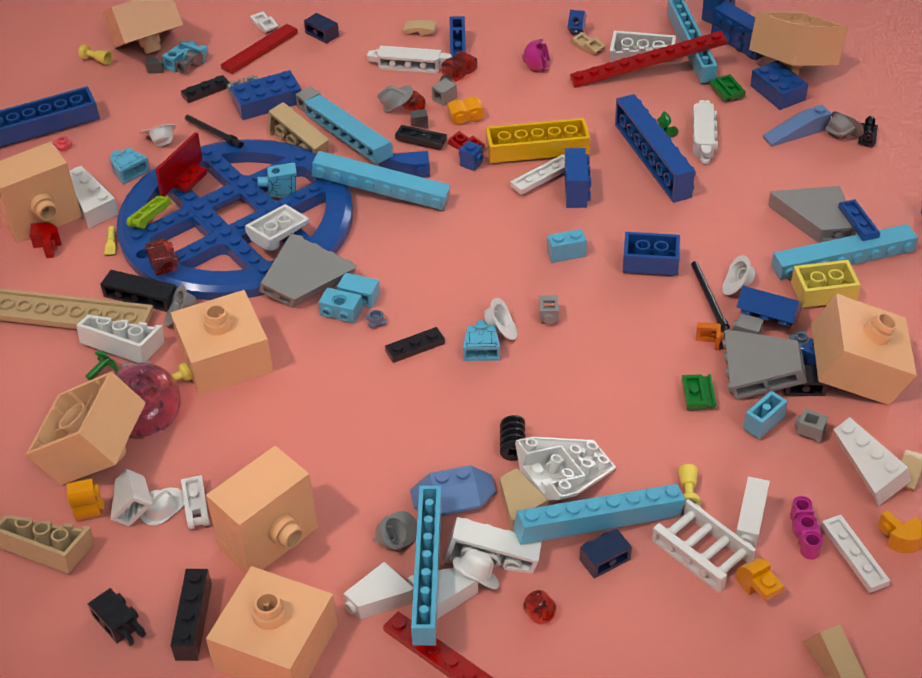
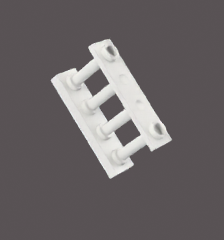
M689 499L685 501L684 516L670 528H665L660 523L653 528L652 541L718 593L725 588L726 573L741 559L750 562L755 557L756 549L749 542L744 541ZM691 520L701 527L686 541H682L675 535ZM708 533L717 539L702 554L691 548ZM724 546L734 552L720 567H716L708 561Z

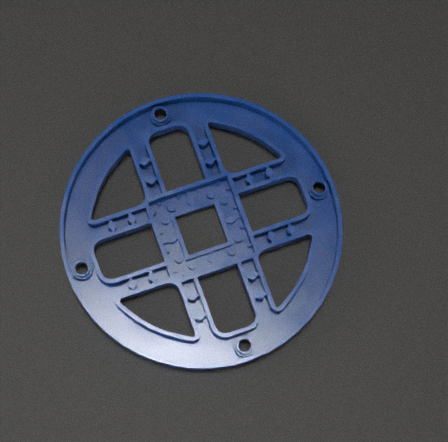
M241 139L240 141L244 142L242 148L232 146L226 141L201 146L203 159L198 166L206 168L207 172L221 183L223 187L201 198L192 189L187 193L173 188L167 196L181 209L148 224L144 229L129 227L126 223L127 218L156 196H160L155 171L158 166H156L133 186L124 199L117 219V236L127 263L141 277L175 284L177 288L180 285H184L186 292L195 296L196 299L213 300L245 290L248 298L265 295L259 292L260 284L274 260H265L248 244L251 240L245 231V225L284 204L302 214L326 202L323 219L312 236H309L301 228L293 234L300 235L305 240L316 243L327 251L337 253L348 237L352 225L353 204L349 186L313 177L312 162L317 154L300 146L263 139ZM231 163L272 164L271 166L295 163L296 177H305L312 184L278 201H274L266 193L268 191L267 187L257 186V177H267V168L252 175H243ZM239 199H242L255 211L230 225L215 212ZM193 227L205 236L171 254H161L155 248V246ZM289 236L285 237L281 241L285 243ZM228 255L243 270L210 271L194 267L216 256Z

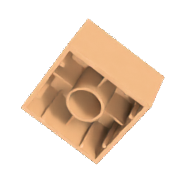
M132 0L112 6L102 12L114 48L139 41L141 48L144 47L146 54L162 49L161 44H159L161 42L159 34L183 25L174 0Z
M757 12L749 50L781 61L792 72L799 75L800 68H803V66L839 65L848 27L803 12Z
M52 142L0 161V216L17 243L30 238L31 223L47 222L59 227L82 217L67 162Z
M245 290L170 312L179 348L191 371L192 380L199 395L274 372L268 339Z
M835 294L811 324L819 382L890 405L917 376L905 317Z
M112 371L59 393L25 455L60 485L112 467L124 457L126 453L125 445L146 402Z
M277 446L269 449L206 494L219 549L245 573L248 572L251 566L264 570L318 528L310 475Z
M251 566L206 637L214 669L237 678H309L338 626L333 594Z

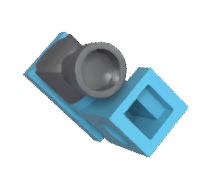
M181 41L180 45L175 46L162 55L164 69L174 73L177 71L185 73L191 64L199 66L200 63L206 62L205 56L209 53L208 47L205 45L199 47L194 41H189L188 43Z

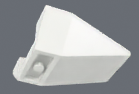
M529 437L516 440L515 442L520 472L547 500H561L577 496L616 469V466L594 440Z

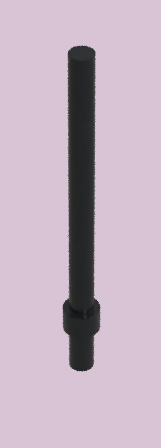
M190 115L185 116L186 121L216 135L228 144L239 148L244 146V142L238 140L236 136L228 135Z
M693 261L691 263L692 269L717 323L721 324V332L729 330L728 321L724 319L698 262Z

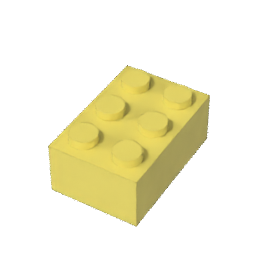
M849 260L799 265L793 268L791 284L798 300L803 302L802 308L827 305L835 294L857 301L860 283Z

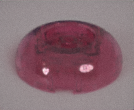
M133 363L114 372L118 378L146 402L129 438L143 439L146 436L157 435L172 424L180 410L181 395L176 380L168 371L151 363ZM140 383L138 387H132L133 384ZM150 390L154 393L157 392L154 396L149 395Z

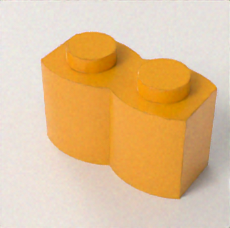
M468 97L464 100H453L447 103L448 114L452 124L458 125L467 121H478L484 118L483 106L478 97Z
M92 478L66 484L68 501L76 521L102 516L105 504L103 497H99L101 496L99 484H95Z

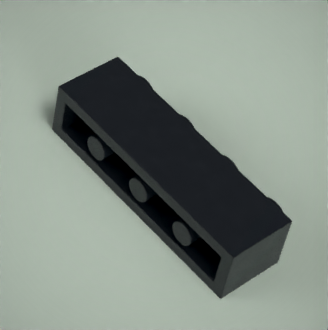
M110 270L100 283L103 296L122 302L153 305L154 309L168 312L173 295L177 289L175 284Z
M208 569L185 570L170 645L175 661H198L212 587Z

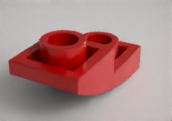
M460 131L448 140V144L458 150L468 141L481 145L483 148L485 147V144L473 135L468 138Z

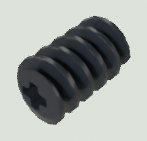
M510 415L500 422V455L506 460H518L515 442L526 437L525 419L521 416Z

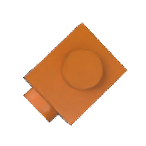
M697 322L696 341L715 342V350H719V345L723 343L722 339H724V332H721V324Z

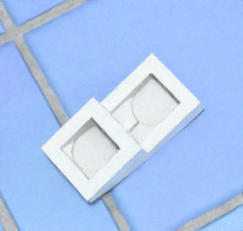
M264 11L250 16V21L262 32L267 33L279 28L271 16L268 17Z

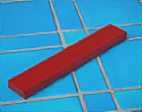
M285 24L223 62L221 69L230 74L235 73L298 33L297 28Z

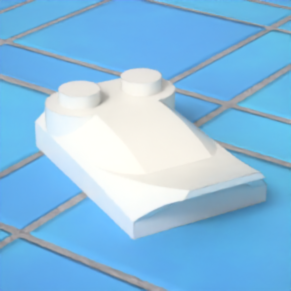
M284 204L245 225V231L251 241L268 251H273L280 246V240L311 222L308 217Z

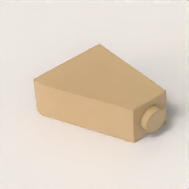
M518 468L500 477V492L510 530L515 533L513 526L517 511L548 506V500Z
M840 624L803 641L827 678H866Z

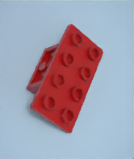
M194 132L155 169L160 196L165 197L173 188L188 193L207 175V169L198 166L203 159L198 133Z

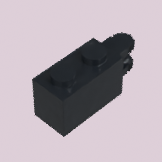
M805 365L807 383L784 388L785 396H825L826 390L838 388L818 381L816 365Z
M109 588L87 603L92 617L117 644L124 640L127 645L132 646L134 639L130 634L134 631L141 638L146 636L145 630L137 621V618H139L138 613L132 606L128 608L124 597L120 593L116 594Z

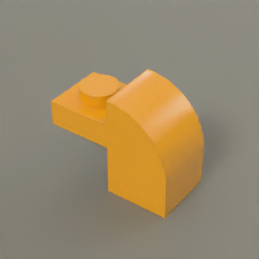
M886 510L881 513L877 527L884 535L889 537L887 542L889 548L900 553H913L922 548V521L918 517H914L903 524L890 511Z
M758 557L737 569L735 580L748 595L757 591L763 600L767 601L784 591V585L771 572V564L764 558Z

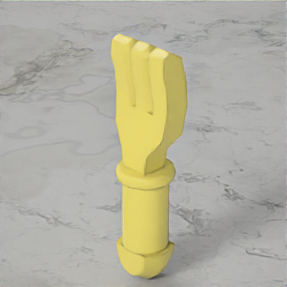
M110 226L107 230L108 237L104 255H116V244L114 243L116 229Z

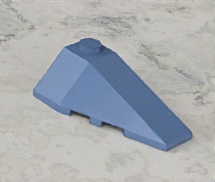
M823 105L796 113L765 133L763 138L773 147L826 131V126L831 120L832 113Z

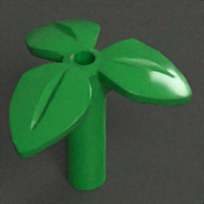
M663 111L657 122L664 129V132L667 133L668 137H675L679 131L675 126L668 127L671 123V118L667 112Z
M97 350L95 355H98L97 360L100 362L85 377L89 381L92 380L106 366H111L117 374V364L107 353Z

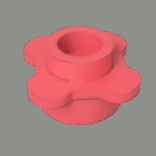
M61 136L53 141V145H56L59 151L68 150L72 144V140H69L67 136Z

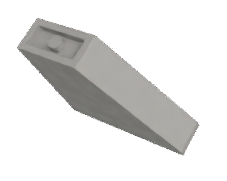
M840 186L770 191L769 207L816 242L821 243L856 235V231L838 208L840 202L846 201Z
M291 233L263 278L259 292L293 308L324 292L327 287L332 288L338 285L345 272L355 273L357 265L348 259L337 256L332 251L321 248L316 243L305 240L300 235Z
M724 330L725 339H722L724 349L727 350L724 353L726 364H728V367H725L728 379L730 378L727 386L729 392L734 394L736 400L807 383L803 353L797 340Z

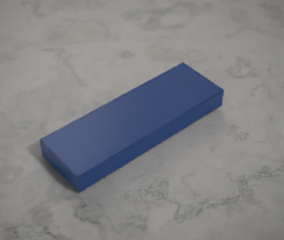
M856 199L839 203L838 208L862 241L880 237V231Z

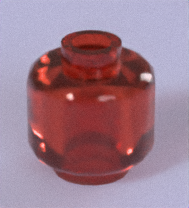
M413 90L410 99L402 105L409 112L425 109L426 100L424 96Z
M536 590L527 595L523 603V609L533 622L544 624L554 618L557 605L548 593L543 590Z

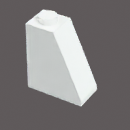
M125 469L115 479L110 520L130 527L152 505V500L145 477Z
M748 476L736 535L756 548L770 481Z
M383 562L344 593V606L351 615L355 614L359 619H364L412 604L413 586Z
M454 567L439 570L437 619L478 594L479 582L463 576ZM414 575L408 577V583L413 587Z

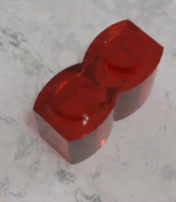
M466 51L458 52L454 57L446 59L441 64L442 74L449 75L454 81L464 78L466 74L474 72L478 67L477 58Z
M162 238L144 244L146 254L156 276L178 270L177 264H179L177 253L173 254L172 242Z

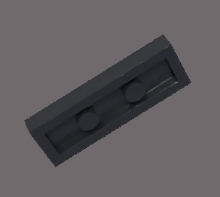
M224 75L216 76L213 79L181 90V95L187 103H191L225 90L229 81Z
M401 125L395 133V139L442 149L447 141V134Z
M434 327L385 345V351L391 361L395 363L445 344V338L439 329Z

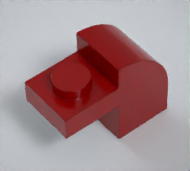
M47 222L31 223L29 236L33 248L43 247L46 258H54V250H57V246L62 245L57 227Z

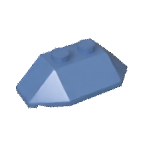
M472 465L429 473L410 490L414 509L418 510L419 486H441V516L479 509L497 493L492 475Z

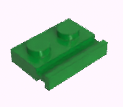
M731 74L717 77L716 80L710 79L709 85L724 102L727 99L735 100L745 97L746 91Z
M702 374L682 375L681 381L686 410L707 409V407L716 409L711 374H708V376H702Z

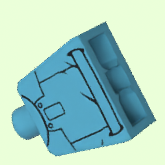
M131 148L121 152L115 150L111 154L110 163L112 170L123 185L150 171L147 157Z
M295 163L269 166L267 168V177H257V186L267 187L270 197L284 198L296 192L297 173Z
M479 320L475 326L467 327L463 343V361H500V344L495 326L487 325L484 320Z

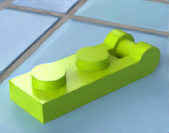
M156 196L128 217L127 225L144 229L148 221L153 220L156 215L165 211L172 204L170 197Z

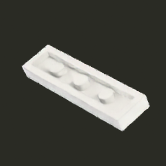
M562 154L510 181V187L522 195L564 173L565 155Z
M841 514L822 521V529L869 593L889 586L890 579Z

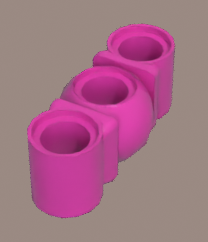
M797 496L793 500L790 518L793 521L792 529L795 536L799 538L798 544L800 545L801 555L806 559L813 560L819 557L823 543V537L820 534V523L814 517L815 512L812 509V501L806 496Z

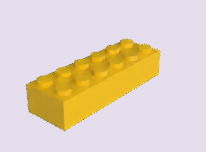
M585 118L486 127V145L490 163L514 162L558 157L562 154L565 155V148H586V154H590V135Z

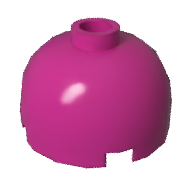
M543 39L534 40L527 44L522 55L523 62L531 70H548L550 66L547 65V61L550 60L549 51L546 43H542Z

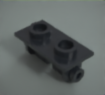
M868 116L865 119V123H861L864 128V134L859 137L858 144L875 146L878 125H875L876 120L873 116Z

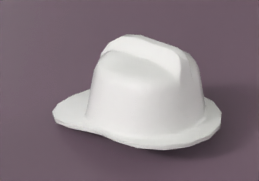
M174 124L160 125L149 130L140 131V134H149L152 142L156 146L162 147L171 143L173 140V130L176 126Z
M738 256L731 263L722 286V292L725 295H732L739 289H742V286L748 287L753 282L755 270L750 265V260L747 256Z
M500 298L493 299L491 306L484 311L486 324L495 326L496 333L501 332L509 340L516 339L517 329L507 305Z
M170 487L149 492L152 505L140 518L148 525L156 526L163 524L185 506L183 491Z
M471 548L462 557H456L453 560L454 568L463 576L473 579L488 588H499V581L492 573L493 560L487 553Z

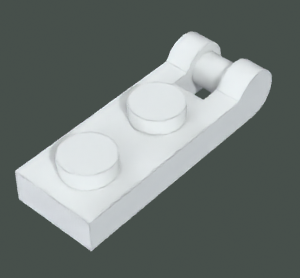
M202 475L181 479L188 529H195V526L199 525L204 527L210 526ZM201 514V517L193 518V515Z

